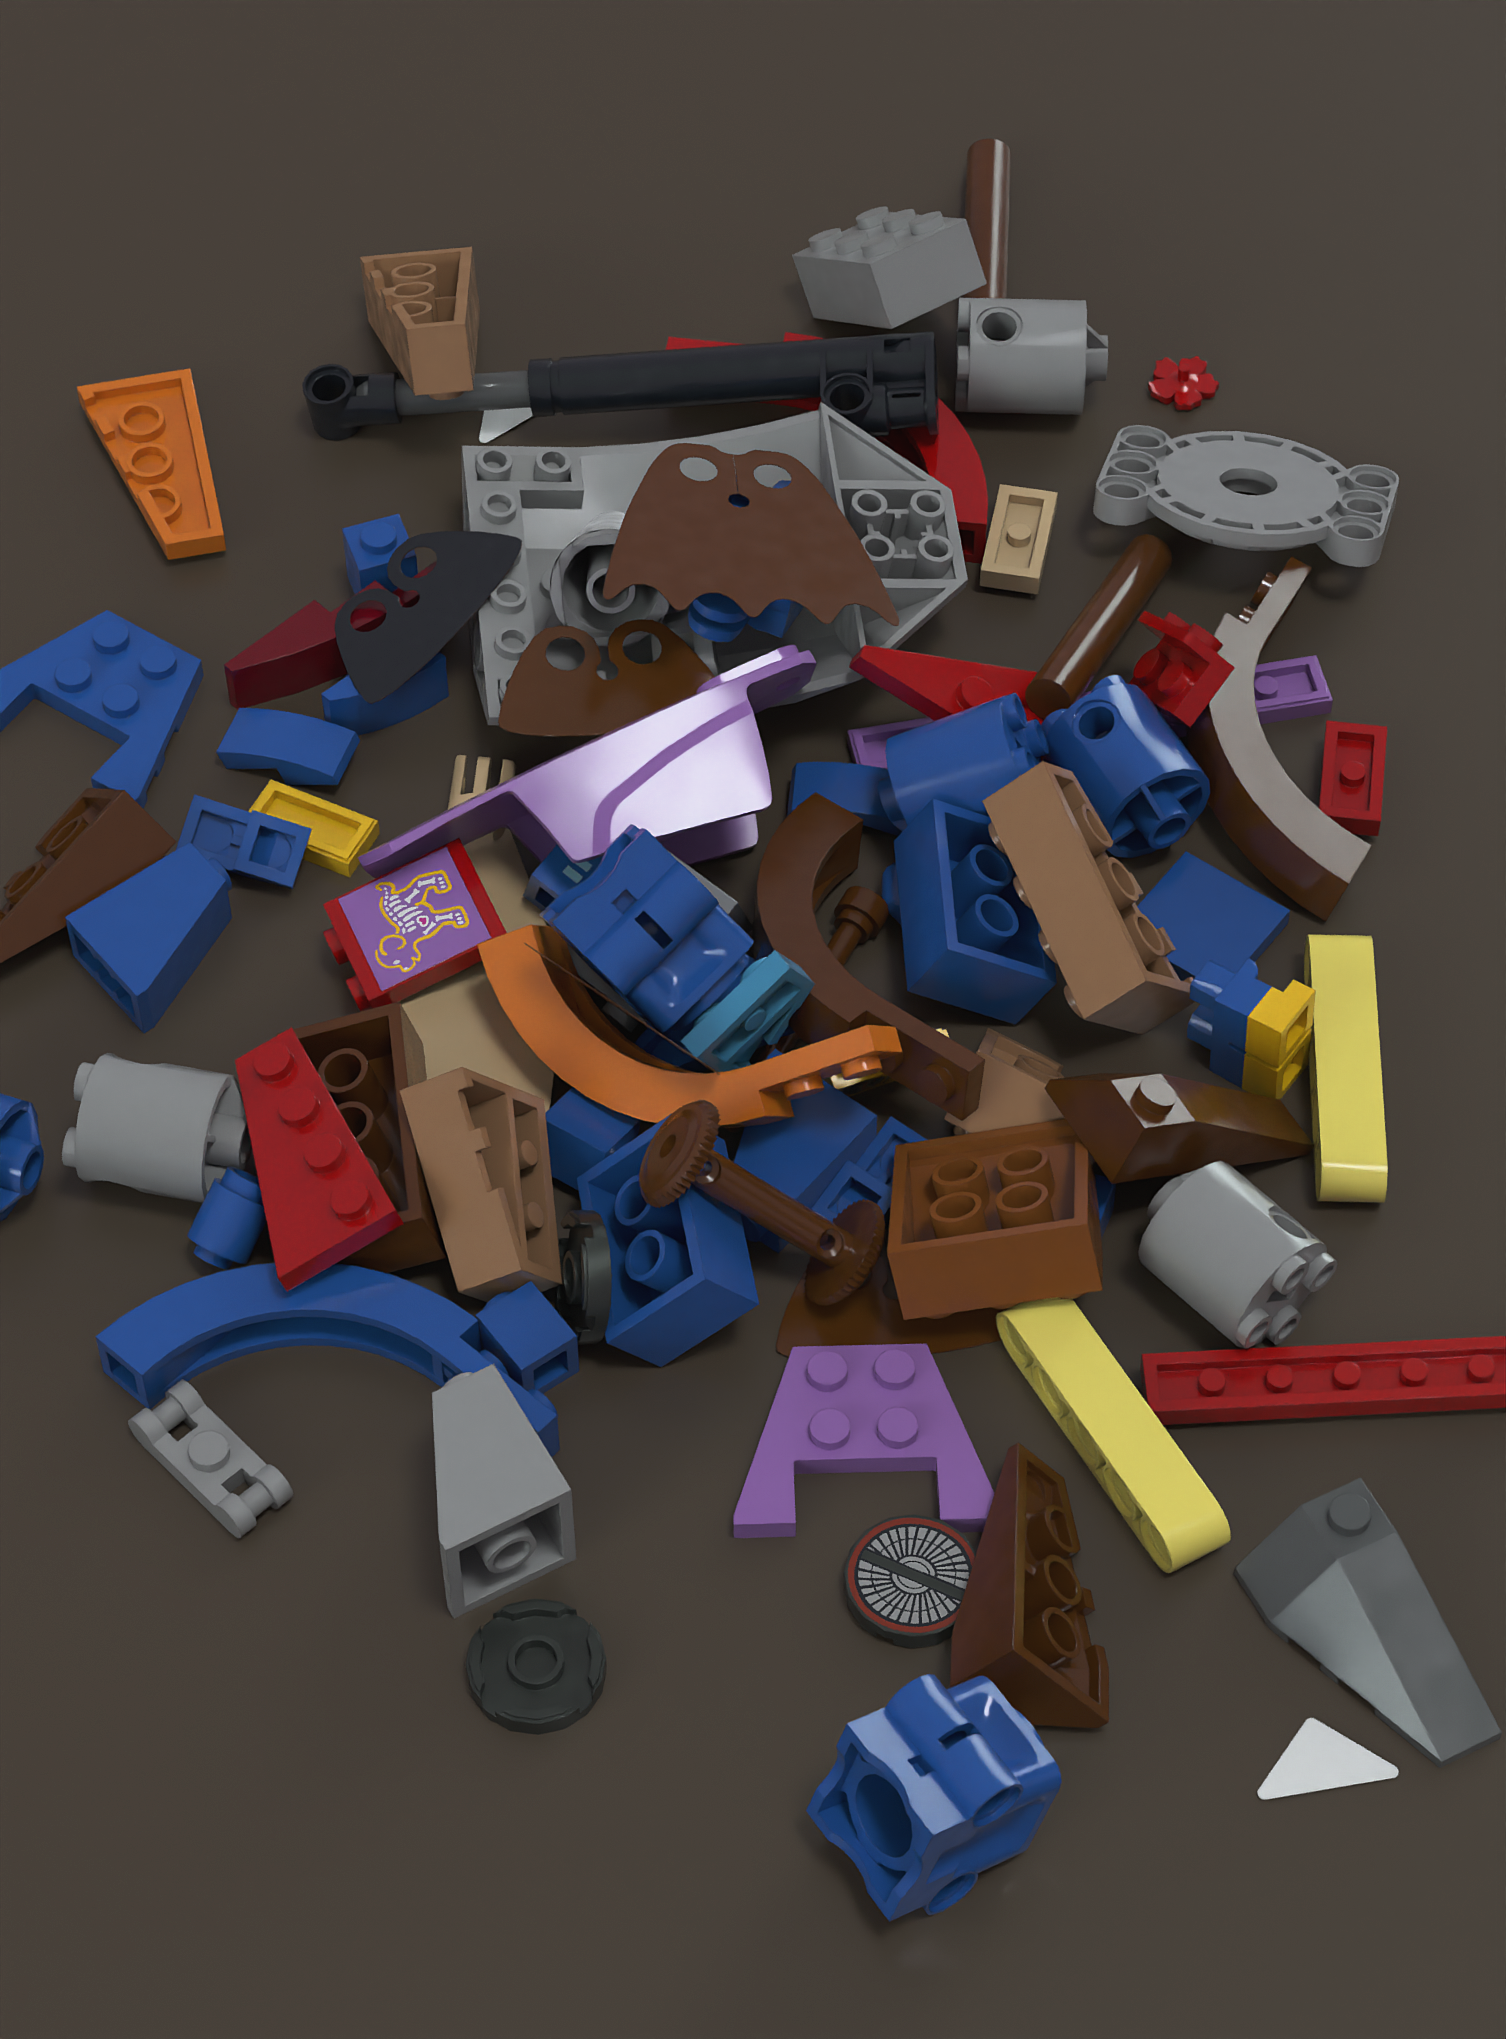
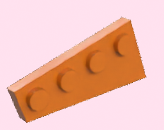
M191 369L76 386L80 405L167 559L171 560L226 551L225 537Z

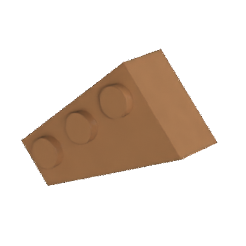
M459 1067L400 1090L458 1293L489 1302L496 1295L503 1292H513L529 1281H532L540 1292L562 1285L544 1099L464 1067Z

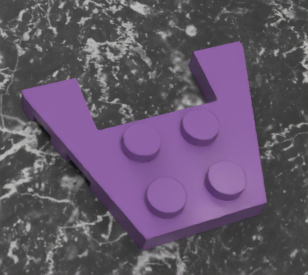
M887 1344L792 1347L733 1515L734 1538L796 1537L795 1474L935 1471L939 1519L960 1532H983L995 1493L928 1345Z

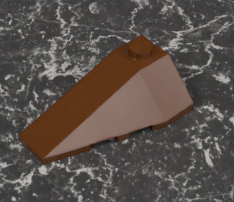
M86 788L35 846L43 855L42 858L31 864L24 871L14 873L3 887L6 890L4 897L8 902L0 910V963L66 927L65 917L164 858L176 841L125 790Z
M1097 1073L1050 1079L1045 1087L1050 1098L1111 1184L1188 1173L1217 1161H1223L1231 1166L1304 1156L1309 1155L1314 1147V1144L1281 1100L1170 1075L1150 1073Z
M1019 1442L1008 1448L953 1628L950 1687L983 1675L995 1684L1011 1706L1022 1713L1032 1725L1100 1728L1109 1723V1666L1104 1647L1097 1644L1092 1645L1085 1616L1095 1611L1091 1590L1080 1586L1071 1556L1081 1550L1065 1479Z

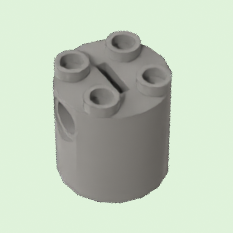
M959 298L955 412L1082 415L1085 387L1094 381H1106L1108 366V335H1099L1087 324L1086 300Z
M112 1053L100 1056L95 1064L83 1062L79 1066L74 1082V1099L80 1101L81 1104L77 1125L68 1129L63 1142L62 1162L64 1166L76 1168L78 1177L84 1182L110 1181L129 1186L144 1193L203 1203L214 1178L222 1179L228 1166L241 1170L245 1169L251 1154L252 1145L238 1080L233 1075L168 1063L140 1064L125 1060Z
M1217 1161L1175 1177L1158 1191L1148 1207L1147 1216L1150 1219V1224L1143 1234L1138 1250L1140 1263L1207 1321L1213 1324L1236 1346L1242 1348H1250L1266 1338L1275 1345L1286 1340L1301 1321L1302 1315L1297 1309L1311 1292L1319 1290L1330 1280L1338 1265L1337 1260L1327 1253V1246L1231 1165L1223 1161Z

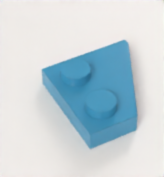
M774 950L768 957L761 958L752 963L744 971L740 984L720 1003L711 1005L698 1016L694 1022V1028L681 1042L693 1056L718 1072L751 1065L749 1060L762 1039L768 1045L777 1044L788 1027L791 1016L801 1007L815 983L799 965Z

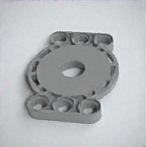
M1133 425L1122 428L1116 435L1096 482L1093 514L1105 523L1121 526L1135 525L1157 516L1191 537L1210 544L1248 551H1279L1317 543L1331 560L1346 566L1365 567L1375 564L1380 558L1395 508L1399 476L1394 471L1378 465L1364 464L1346 469L1337 460L1317 449L1292 440L1266 434L1241 431H1208L1186 434L1170 439L1164 431L1158 428ZM1237 492H1250L1258 495H1245Z

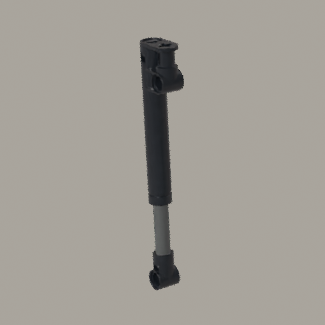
M934 331L560 357L557 361H553L552 358L530 359L528 370L475 373L473 391H464L460 397L450 400H435L430 398L429 395L415 396L405 379H400L397 372L352 375L347 368L339 364H325L316 367L307 374L302 384L314 430L319 436L335 441L349 438L356 434L362 426L401 424L403 416L531 407L534 417L556 416L557 413L577 415L821 398L823 404L874 438L877 436H889L891 430L923 427H927L930 436L939 435L938 371Z

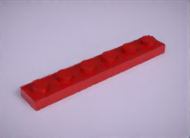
M1506 1336L1147 1353L1141 1355L1140 1363L1143 1397L1162 1425L1506 1408Z

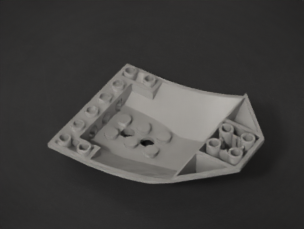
M820 402L819 410L761 425L683 439L593 447L462 446L463 531L498 533L518 537L522 540L521 550L510 570L483 605L468 620L473 672L487 724L499 725V713L507 685L521 655L534 636L546 628L564 626L556 616L550 597V578L558 556L596 516L609 511L626 514L649 467L658 455L669 446L677 443L710 445L721 452L733 454V458L734 454H746L752 450L780 452L795 457L821 482L857 534L879 574L899 617V626L896 627L885 621L870 608L852 604L846 605L832 623L824 624L804 607L783 638L756 630L749 624H746L740 634L731 642H716L720 674L784 646L796 645L799 652L810 650L817 663L811 681L791 697L770 707L796 703L863 679L864 677L850 669L849 665L852 658L864 645L897 649L966 588L968 577L952 490L822 402ZM698 457L684 459L679 466L685 476L697 481L714 479L718 472L711 462ZM774 465L759 466L754 470L753 474L760 484L770 488L781 480L791 481L790 474L785 469ZM651 633L639 642L623 645L625 656L637 664L653 662ZM562 637L549 643L546 648V657L553 667L569 671L576 669L582 664L585 659V652L576 640ZM598 645L601 663L597 666L596 672L602 679H614L618 675V668L610 661L607 646Z

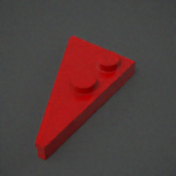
M864 645L852 658L849 665L850 669L934 721L1012 693H1016L1020 698L1026 713L1027 722L1037 719L1041 724L1044 719L1032 712L1025 698L1026 689L1038 672Z

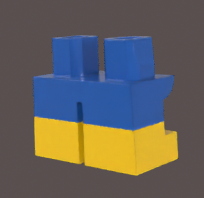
M1250 958L1247 959L1237 973L1213 960H1209L1190 984L1189 998L1200 1005L1193 1012L1188 1023L1187 1038L1211 1050L1209 1066L1211 1072L1249 1093L1280 1100L1309 1063L1312 1033L1310 1028L1313 1023L1316 990L1294 979L1284 992L1257 980L1258 967Z

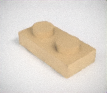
M1000 484L980 571V586L1038 594L1057 509L1058 492Z

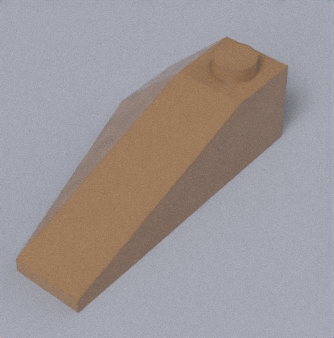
M988 1028L976 1051L977 1055L985 1059L979 1107L963 1121L948 1112L944 1120L955 1125L953 1132L956 1135L1065 1119L1045 1090L1050 1079L1064 1078L1061 1074L1064 1066Z

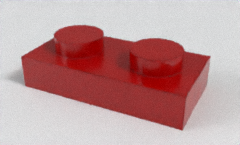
M1326 720L1318 808L1352 834L1378 837L1382 813L1387 726Z

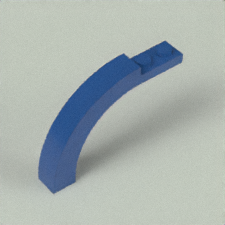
M275 1263L250 1265L217 1272L186 1282L149 1299L121 1316L95 1336L103 1372L148 1409L153 1408L159 1401L165 1398V1392L182 1379L189 1381L200 1373L226 1361L250 1353L281 1347L301 1345L335 1346L377 1354L408 1366L425 1375L440 1387H443L451 1378L461 1373H475L494 1364L550 1456L553 1457L560 1450L558 1413L554 1405L540 1391L533 1388L528 1391L509 1377L507 1369L495 1355L487 1350H481L478 1319L452 1301L421 1285L391 1274L359 1266L334 1264L289 1291H286L279 1281Z

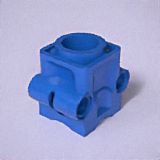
M630 824L607 847L602 861L586 880L570 889L564 890L540 914L578 956L603 981L611 986L649 1026L659 1033H663L669 1028L673 1031H678L690 1024L709 1008L744 970L749 961V956L746 952L754 943V940L722 909L718 900L686 867L678 862L647 829H639L633 824Z
M927 1674L912 1680L902 1687L890 1699L886 1707L846 1724L836 1746L837 1760L835 1765L816 1788L806 1812L827 1840L837 1845L852 1859L864 1879L867 1893L890 1922L920 1907L929 1915L943 1912L960 1901L977 1882L978 1873L1025 1852L1060 1789L1061 1773L1057 1763L1044 1747L1033 1725L1022 1713L1011 1706L989 1678L983 1675L977 1676L946 1689L935 1675Z

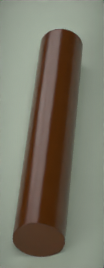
M987 138L978 140L969 147L967 152L965 219L987 284L962 295V298L1007 299L1011 151L1005 143L997 139Z
M1144 534L1135 537L1130 542L1028 685L1025 692L1026 702L1037 716L1045 719L1052 712L1059 709H1068L1079 700L1170 569L1173 557L1170 548L1163 540L1153 535Z

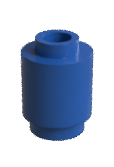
M228 1166L222 1179L214 1178L187 1234L188 1238L197 1244L193 1252L197 1257L226 1270L230 1269L233 1261L247 1264L267 1223L258 1177L241 1169Z

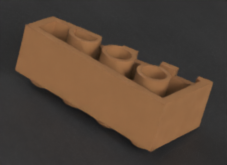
M472 247L360 257L368 321L414 395H429L430 398L435 400H450L460 397L464 391H473L480 307Z
M1042 761L982 801L992 821L988 824L989 834L998 849L1008 856L1017 875L1013 878L1015 890L1024 904L1033 909L1042 929L1038 933L1040 944L1048 957L1059 965L1067 983L1064 987L1066 1000L1080 1018L1143 1035L1195 1002L1189 998L1190 984L1193 981V977L1180 981L1166 957L1176 950L1165 929L1163 927L1156 929L1135 904L1139 896L1144 893L1133 874L1129 873L1120 861L1107 856L1105 850L1112 847L1114 842L1072 771Z

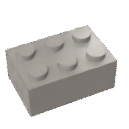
M886 206L877 207L856 217L857 225L841 232L840 228H834L809 238L810 247L792 255L813 318L893 329L987 284L966 219L943 217L940 211L918 215L915 214L914 209L889 212Z

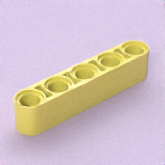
M1308 934L1306 936L1304 952V985L1316 990L1313 1023L1310 1028L1312 1033L1309 1053L1317 1201L1384 1203L1387 1191L1388 1165L1372 936Z
M1056 1297L1022 1302L997 1314V1329L1007 1352L1161 1570L1165 1573H1172L1230 1542L1231 1531L1221 1506L1073 1299Z

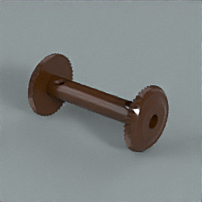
M698 1100L683 1105L665 1120L651 1140L640 1167L639 1184L641 1195L646 1203L655 1208L665 1207L666 1204L669 1206L671 1202L674 1203L676 1198L679 1199L681 1193L684 1194L686 1188L689 1189L692 1184L811 1255L809 1258L810 1262L807 1265L808 1269L805 1272L807 1275L804 1278L806 1280L804 1285L806 1286V1295L814 1303L823 1306L834 1304L847 1298L861 1286L875 1266L885 1239L884 1214L880 1206L868 1199L858 1200L857 1203L849 1204L847 1209L844 1208L842 1213H838L837 1218H833V1221H830L713 1150L714 1142L717 1140L716 1136L719 1133L717 1130L720 1127L718 1124L720 1114H718L719 1110L716 1109L717 1107L709 1101Z

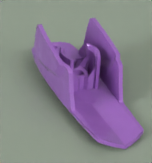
M788 645L776 649L710 679L697 689V694L645 715L541 763L440 813L359 856L358 859L368 874L378 878L457 838H460L464 846L497 829L507 828L540 863L557 844L573 863H582L603 856L607 847L630 824L635 825L639 829H647L666 850L688 866L750 850L756 846L759 838L756 813L768 809L772 802L768 767L754 714L791 697L811 681L817 663L810 650L799 652L796 645Z

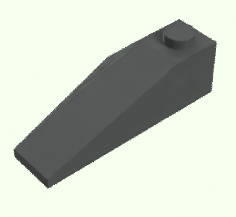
M1361 1477L1300 1505L1235 1567V1577L1270 1630L1287 1644L1292 1639L1321 1663L1320 1671L1336 1684L1342 1680L1375 1707V1716L1439 1768L1501 1738L1502 1732L1397 1530Z

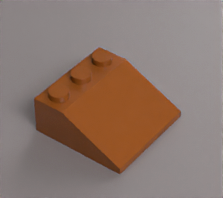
M1066 1119L895 1145L887 1256L903 1319L908 1320L921 1317L940 1319L950 1316L955 1312L989 1307L1007 1309L1022 1302L1056 1297L1074 1299L1089 1292L1103 1291V1250L1094 1158Z

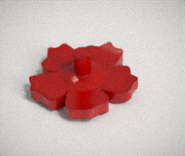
M1199 356L1191 359L1182 358L1179 361V367L1170 358L1164 357L1162 360H1156L1154 381L1149 382L1148 390L1153 398L1163 404H1170L1174 400V406L1177 410H1192L1201 405L1202 399H1210L1215 396V392L1219 388V382L1214 380L1212 374L1206 373L1207 361L1201 360Z

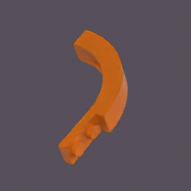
M531 924L477 944L487 977L500 1005L519 1035L537 1057L562 1080L586 1097L616 1112L643 1121L658 1123L683 1105L698 1100L709 1101L717 1107L716 1109L719 1110L718 1114H720L719 1128L765 1125L792 1118L794 1113L790 1100L823 1091L825 1089L823 1079L841 1073L844 1080L869 1076L882 1070L880 1060L902 1053L896 1027L866 1025L753 1065L731 1071L718 1072L720 1075L717 1073L690 1071L669 1064L647 1053L627 1039L600 1011L582 983L526 945L528 944L580 979L566 941L551 926Z

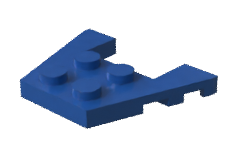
M106 610L0 669V732L33 699L45 703L122 745L91 777L92 787L125 790L144 809L147 802L146 791L153 776H159L165 762V749L173 732L179 731L204 676L202 661Z

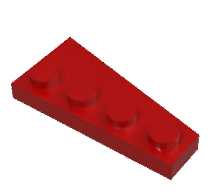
M292 1027L235 1059L277 1276L286 1291L293 1289L404 1224Z

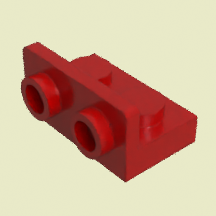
M1144 610L1137 621L1161 640L1155 648L1147 651L1138 660L1133 671L1134 677L1128 684L1137 685L1145 692L1159 712L1191 727L1235 667L1218 654L1223 644L1199 625L1193 623L1190 626L1171 612H1168L1164 619Z

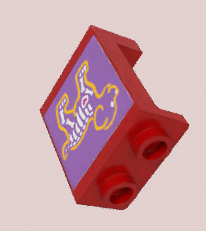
M460 838L323 904L333 925L332 928L323 932L324 937L338 965L340 966L350 961L356 973L355 976L345 981L360 1012L399 1002L482 961L477 944L507 933Z

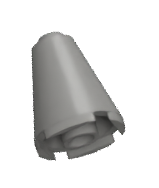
M617 511L605 512L592 519L560 553L555 561L550 578V597L558 619L564 626L566 624L587 632L594 638L597 645L607 647L610 635L618 626L636 619L659 622L661 618H664L669 609V602L654 587L645 584L632 585L612 599L606 600L604 598L603 588L608 566L625 513ZM644 631L631 633L625 638L623 645L639 642L649 633Z

